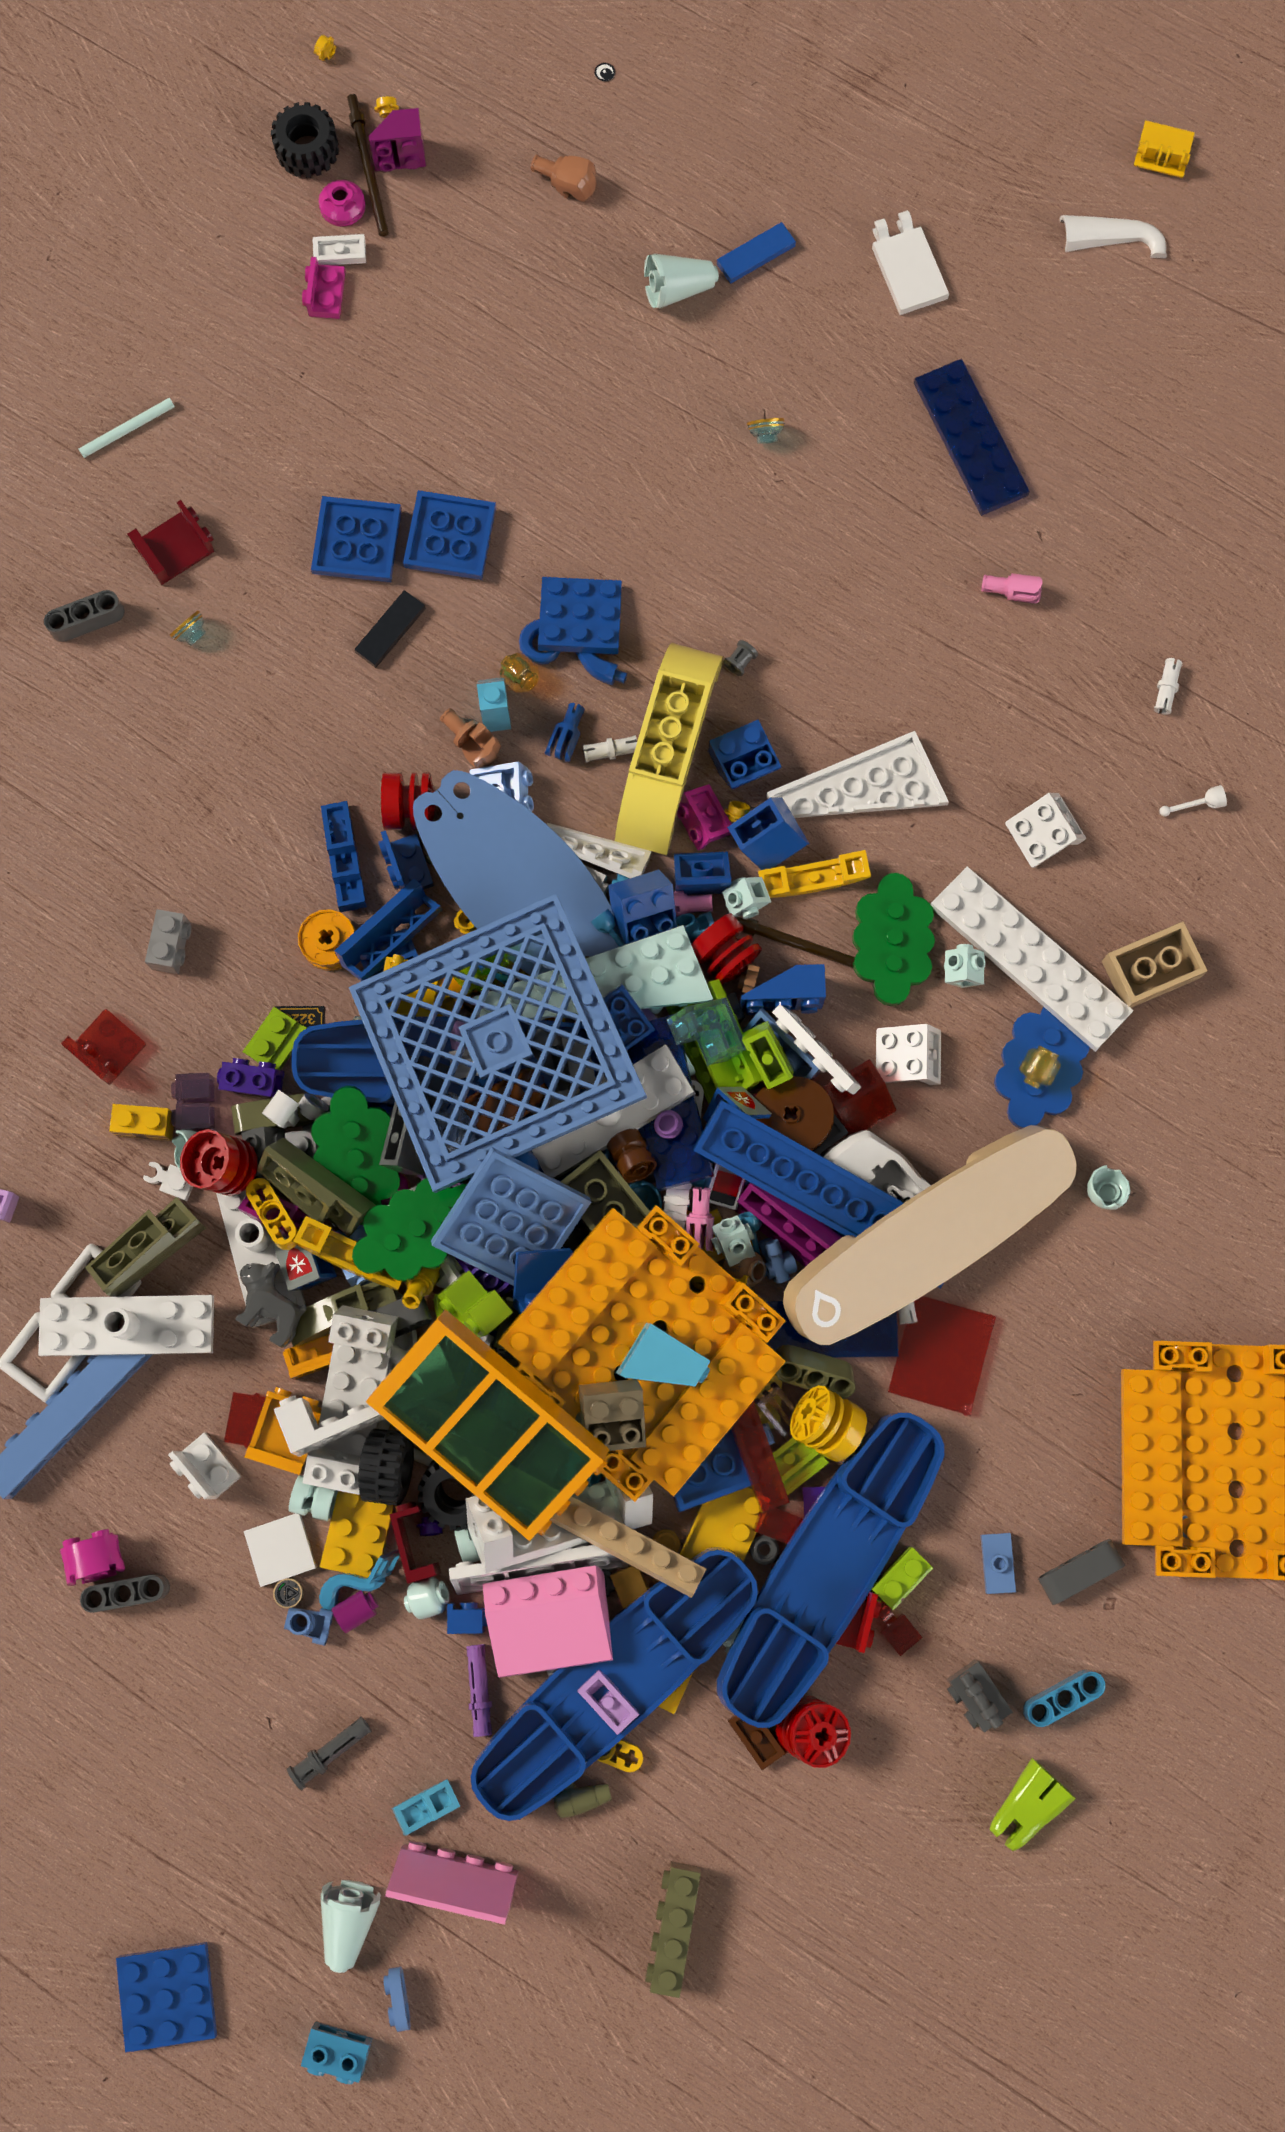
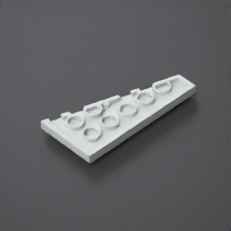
M915 731L771 790L766 795L768 799L770 797H782L794 818L946 806L949 803Z

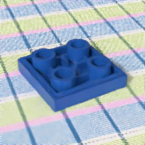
M620 984L603 997L626 1051L655 1031L651 1022L623 984Z

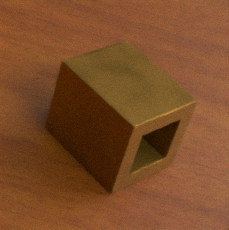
M632 1565L610 1575L623 1609L648 1590L642 1571Z

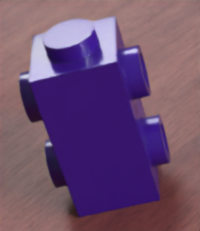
M233 1058L232 1063L222 1062V1068L217 1073L219 1090L274 1097L278 1090L282 1092L285 1071L275 1069L276 1064L259 1061V1066L249 1065L250 1060Z

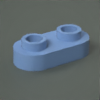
M401 1966L389 1968L388 1975L384 1976V1989L386 1995H391L392 2007L388 2008L390 2026H395L397 2032L410 2030V2012L403 1969Z

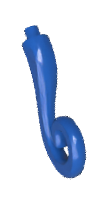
M537 619L527 624L521 631L519 637L520 650L524 657L535 664H550L557 659L560 652L546 651L541 653L533 648V639L539 635L540 619ZM575 652L586 671L598 681L613 685L615 681L625 683L627 673L619 671L618 664L603 660L594 653Z

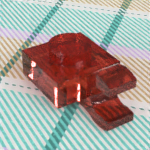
M881 1604L879 1617L887 1626L881 1633L897 1654L902 1656L923 1637L903 1613L896 1618L886 1604Z

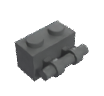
M974 1659L946 1679L950 1684V1687L947 1688L948 1693L956 1704L962 1702L967 1710L964 1716L973 1729L978 1727L984 1733L990 1728L996 1729L1003 1724L1002 1720L1013 1713L979 1661Z

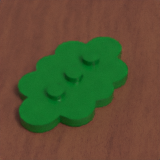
M890 873L884 876L878 884L877 893L863 896L856 905L855 915L859 925L853 932L852 941L859 952L854 958L853 967L860 979L873 983L874 995L879 1002L887 1006H898L908 997L910 986L920 985L931 974L932 963L928 954L934 947L935 938L928 926L933 920L934 913L928 901L924 898L913 896V885L906 876L899 873Z
M344 1086L334 1092L330 1101L331 1112L318 1116L312 1125L311 1135L313 1141L319 1146L313 1159L376 1206L382 1205L381 1200L392 1197L400 1186L399 1172L379 1165L391 1116L380 1107H368L367 1098L361 1089L354 1086Z
M425 1178L418 1183L415 1191L408 1189L399 1190L392 1196L389 1205H378L371 1208L367 1212L363 1224L367 1236L359 1240L353 1248L352 1258L356 1267L366 1274H377L386 1270L392 1278L407 1282L418 1276L422 1267L435 1269L443 1265L448 1253L432 1246L431 1240L467 1184H461L452 1189L448 1187L434 1193L428 1179Z

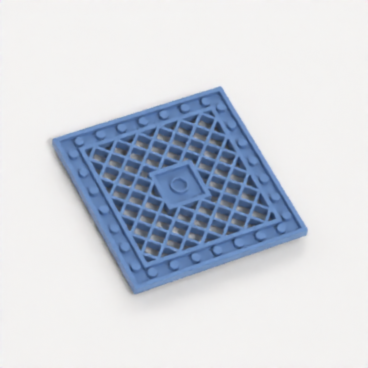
M557 894L349 987L434 1193L473 1177L491 1147L515 1158L647 1098ZM543 933L545 939L536 936ZM523 942L520 951L511 949V947ZM531 942L543 946L538 958L526 954ZM549 949L556 964L545 961ZM505 953L517 957L512 970L500 966ZM497 954L494 963L485 961V959ZM523 960L535 964L531 976L519 973ZM479 965L491 969L486 982L474 978ZM471 966L467 975L458 972ZM541 967L554 970L549 983L537 979ZM497 971L509 975L504 988L492 984ZM560 974L567 989L556 986ZM453 977L464 980L460 993L448 990ZM445 978L441 987L432 984ZM516 978L528 982L523 995L511 991ZM471 983L483 987L478 1000L466 996ZM534 985L546 989L542 1001L529 997ZM427 988L439 992L434 1005L422 1001ZM418 990V993L415 998L406 996L407 994ZM490 990L501 994L497 1007L485 1003ZM553 991L565 995L560 1008L548 1004ZM445 995L457 999L452 1012L440 1008ZM508 996L520 1000L516 1012L511 1003L504 1006ZM571 999L578 1015L566 1011ZM401 1000L413 1004L407 1017L396 1013ZM392 1002L391 1007L389 1009L387 1003ZM463 1002L475 1005L471 1018L459 1015ZM527 1003L539 1007L534 1020L522 1016ZM419 1007L431 1011L426 1024L414 1020ZM482 1008L492 1011L484 1016L479 1017ZM545 1010L557 1014L552 1027L540 1023ZM438 1013L449 1017L444 1030L433 1027ZM564 1016L576 1020L572 1033L559 1029ZM394 1019L405 1022L401 1033H399ZM456 1020L466 1023L458 1027L462 1037L451 1033ZM520 1022L531 1025L527 1037L523 1032ZM582 1024L590 1040L577 1036ZM412 1025L423 1029L418 1042L407 1038ZM538 1028L550 1032L545 1045L533 1041ZM430 1032L441 1035L436 1049L425 1045ZM556 1035L569 1039L564 1052L551 1048ZM448 1038L460 1042L455 1056L443 1052ZM575 1042L587 1046L583 1059L570 1055ZM405 1044L415 1047L411 1059ZM466 1047L473 1062L462 1059ZM530 1047L542 1051L537 1064L527 1061L534 1057ZM593 1049L601 1066L589 1062ZM422 1050L434 1054L429 1067L417 1064ZM548 1054L561 1058L556 1071L543 1067ZM440 1057L452 1061L447 1074L435 1070ZM567 1060L580 1065L575 1078L562 1073ZM459 1064L471 1068L466 1081L454 1077ZM522 1065L534 1069L530 1083L517 1079ZM515 1066L511 1076L501 1073L502 1071ZM586 1067L599 1071L594 1085L581 1080ZM415 1069L426 1073L422 1084ZM477 1072L481 1080L488 1078L484 1088L472 1084ZM541 1072L553 1076L548 1090L536 1086ZM605 1075L608 1082L601 1084ZM432 1076L444 1079L439 1093L427 1089ZM496 1077L508 1081L503 1095L491 1091ZM560 1079L572 1083L567 1097L555 1093ZM451 1082L463 1086L458 1100L446 1096ZM514 1084L527 1088L522 1102L510 1098ZM578 1086L589 1089L575 1096ZM470 1089L482 1093L476 1107L465 1103ZM533 1091L546 1095L541 1109L528 1104ZM425 1094L437 1098L433 1109H431ZM488 1096L501 1100L495 1114L483 1109ZM552 1098L563 1101L548 1108ZM443 1101L455 1105L450 1119L438 1115ZM507 1103L519 1107L514 1121L502 1117ZM462 1108L474 1112L469 1126L457 1122ZM525 1110L537 1113L522 1120ZM480 1115L493 1119L488 1132L475 1128ZM436 1120L447 1123L443 1136ZM499 1121L510 1125L495 1132ZM454 1126L466 1131L461 1145L449 1140ZM472 1134L483 1137L469 1144ZM447 1146L453 1147L457 1150L449 1152Z

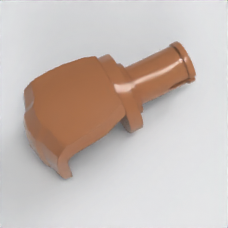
M535 155L532 160L531 171L550 177L551 186L556 188L564 198L567 199L571 194L577 200L585 202L593 195L596 189V169L590 160L577 156H560L554 162L539 155Z
M452 708L447 709L442 714L440 721L456 734L453 741L454 744L462 749L465 758L476 769L491 765L496 760L501 744L484 724L478 723L476 720L466 723Z

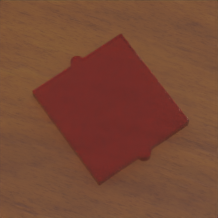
M233 1392L224 1442L244 1445L246 1449L248 1448L266 1397H261L259 1393L248 1395Z

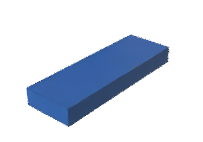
M781 222L718 258L717 265L731 284L794 248L796 241Z

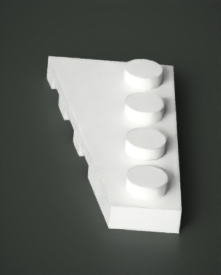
M547 823L573 850L578 858L628 878L644 874L652 851Z
M781 1004L772 1012L778 1018L775 1023L786 1034L791 1032L797 1038L794 1043L805 1054L809 1051L815 1057L812 1061L815 1066L823 1073L828 1071L834 1077L831 1082L839 1091L843 1093L846 1090L854 1095L861 1088V1085L836 1059L833 1060L831 1058L833 1056L832 1053L821 1042L814 1040L815 1034L801 1023L802 1020L795 1013Z

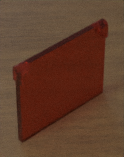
M922 1296L914 1301L918 1322L905 1325L888 1393L961 1413L964 1416H971L996 1316Z

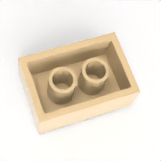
M1184 921L1110 952L1102 960L1118 997L1130 1008L1198 980L1208 971Z

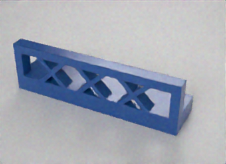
M412 879L334 950L341 966L360 981L370 978L385 964L386 957H392L442 911L441 906L426 896L421 883ZM423 903L431 908L423 915H415V911ZM410 923V928L406 932L396 933V928L400 924ZM390 941V946L385 951H376V946L381 942ZM370 959V965L362 972L355 967L361 960Z

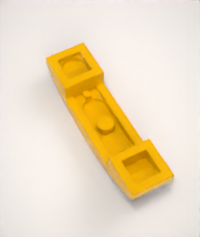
M866 850L841 854L836 859L790 868L780 866L758 871L759 877L763 878L770 898L824 891L871 877Z
M307 1216L305 1217L293 1243L357 1276L391 1289H399L402 1281L392 1278L386 1270L377 1274H366L356 1267L352 1258L356 1241L332 1231L331 1227Z

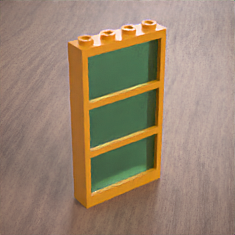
M446 1309L366 1400L368 1405L528 1541L537 1533L542 1536L552 1524L550 1519L556 1513L560 1516L571 1503L568 1499L573 1494L579 1496L589 1484L587 1479L592 1474L598 1476L608 1463L605 1458L610 1449L594 1437L592 1433Z

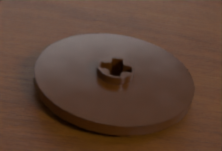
M793 1076L790 1080L771 1089H767L764 1086L755 1096V1099L772 1113L770 1118L756 1120L811 1151L825 1141L832 1129L834 1122L832 1101L824 1088L810 1079ZM788 1112L791 1114L796 1113L797 1118L795 1120L792 1118L787 1119L786 1114Z

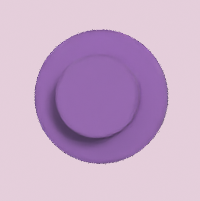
M666 1110L658 1114L654 1122V1128L662 1138L672 1139L682 1131L683 1121L675 1111Z

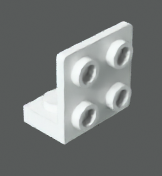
M1059 793L1046 794L1005 823L1031 867H1037L1065 847L1078 845L1087 839Z
M928 1024L877 1029L876 1082L892 1083L919 1080L929 1085L941 1084V1030Z
M206 1432L200 1435L183 1451H172L168 1454L172 1459L169 1463L179 1476L183 1474L190 1481L188 1488L198 1499L201 1497L204 1499H216L242 1477Z

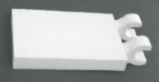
M908 210L898 213L900 220L896 223L901 232L900 234L890 237L885 219L875 221L874 225L876 228L873 229L877 242L873 243L872 250L899 315L948 299L949 296L921 227L913 228L912 218Z

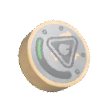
M293 1578L279 1581L273 1590L275 1602L283 1608L295 1607L301 1602L304 1595L301 1583Z

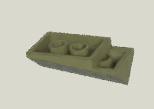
M282 1138L264 1149L257 1171L310 1218L321 1223L328 1219L345 1235L350 1237L363 1222L367 1212L376 1206L287 1139Z
M176 1197L156 1216L148 1209L85 1268L108 1296L119 1297L204 1231L206 1227Z

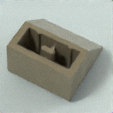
M637 1379L579 1385L580 1414L583 1427L610 1449L609 1451L646 1447L643 1389Z

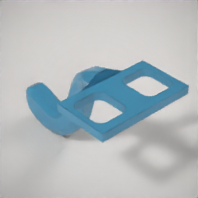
M396 1549L380 1556L368 1578L350 1573H342L329 1578L321 1588L319 1603L322 1608L332 1610L337 1605L339 1591L343 1586L361 1591H373L381 1587L385 1582V1577L391 1575L400 1558L399 1550Z

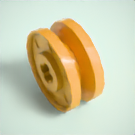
M331 909L319 910L309 915L301 924L298 932V945L302 954L316 968L325 971L338 970L343 967L334 950L356 930L351 921L341 912ZM330 936L332 942L327 945L324 939Z

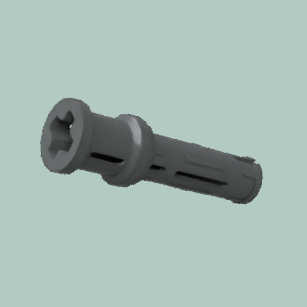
M360 1716L359 1719L319 1750H310L307 1753V1757L294 1767L289 1766L287 1768L290 1778L301 1791L306 1788L305 1784L319 1773L322 1775L326 1773L327 1765L368 1733L372 1732L364 1718Z

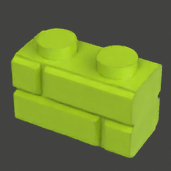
M769 1021L743 1033L742 1041L747 1051H750L749 1055L767 1089H771L793 1078V1068Z
M908 1546L876 1580L871 1591L878 1594V1598L889 1609L894 1611L902 1602L901 1599L906 1598L933 1567L913 1547Z

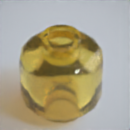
M517 652L506 656L502 660L499 671L500 678H505V683L514 692H528L537 685L539 681V668L524 653Z
M1040 1045L1037 1049H1029L1019 1067L1020 1073L1026 1076L1024 1082L1037 1089L1041 1084L1050 1086L1061 1068V1062L1058 1060L1059 1055Z

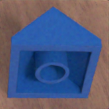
M728 852L674 854L675 891H684V894L687 893V895L722 894L724 890L731 886Z

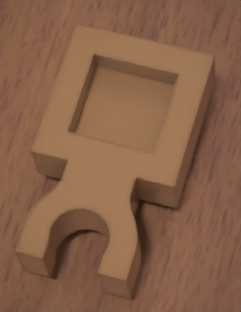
M749 964L747 974H741L737 989L742 990V995L755 988L760 967Z

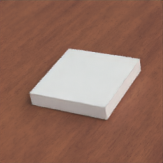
M295 1513L244 1531L260 1587L317 1568L300 1514Z

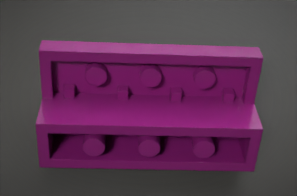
M752 1183L749 1184L737 1201L739 1203L737 1210H734L738 1214L749 1211L761 1220L762 1226L759 1230L768 1238L772 1237L773 1240L779 1239L781 1248L789 1251L805 1267L843 1237L833 1228Z

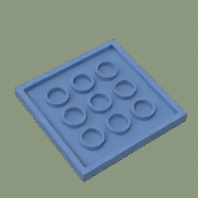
M491 1147L437 1230L431 1243L432 1246L514 1286L516 1253L518 1251L561 1249L591 1204V1199L589 1196Z

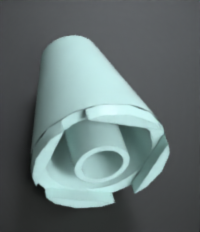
M655 253L648 255L644 265V277H649L650 285L645 286L649 303L653 308H663L713 288L719 277L717 267L708 260Z
M341 1880V1886L333 1887V1881L328 1882L322 1887L321 1892L325 1964L330 1967V1970L337 1973H344L347 1969L354 1967L380 1905L381 1894L378 1892L375 1895L373 1893L374 1887L351 1880Z

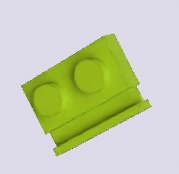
M273 1007L243 1050V1053L258 1063L259 1061L276 1064L275 1069L281 1070L292 1055L294 1041L306 1027L276 1007Z
M792 1437L758 1464V1466L784 1499L829 1462L815 1449L805 1446L804 1443H800Z

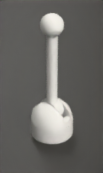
M1222 785L1208 789L1205 798L1172 807L1162 806L1159 812L1165 817L1170 812L1204 803L1211 808H1221L1227 805L1226 794Z

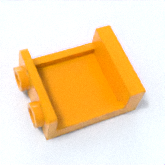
M275 1387L274 1392L267 1391L252 1440L244 1457L301 1475L308 1453L300 1457L291 1454L274 1412L275 1408L280 1407L279 1402L291 1397L292 1392ZM303 1396L302 1398L309 1402L318 1424L322 1409L318 1407L319 1401Z

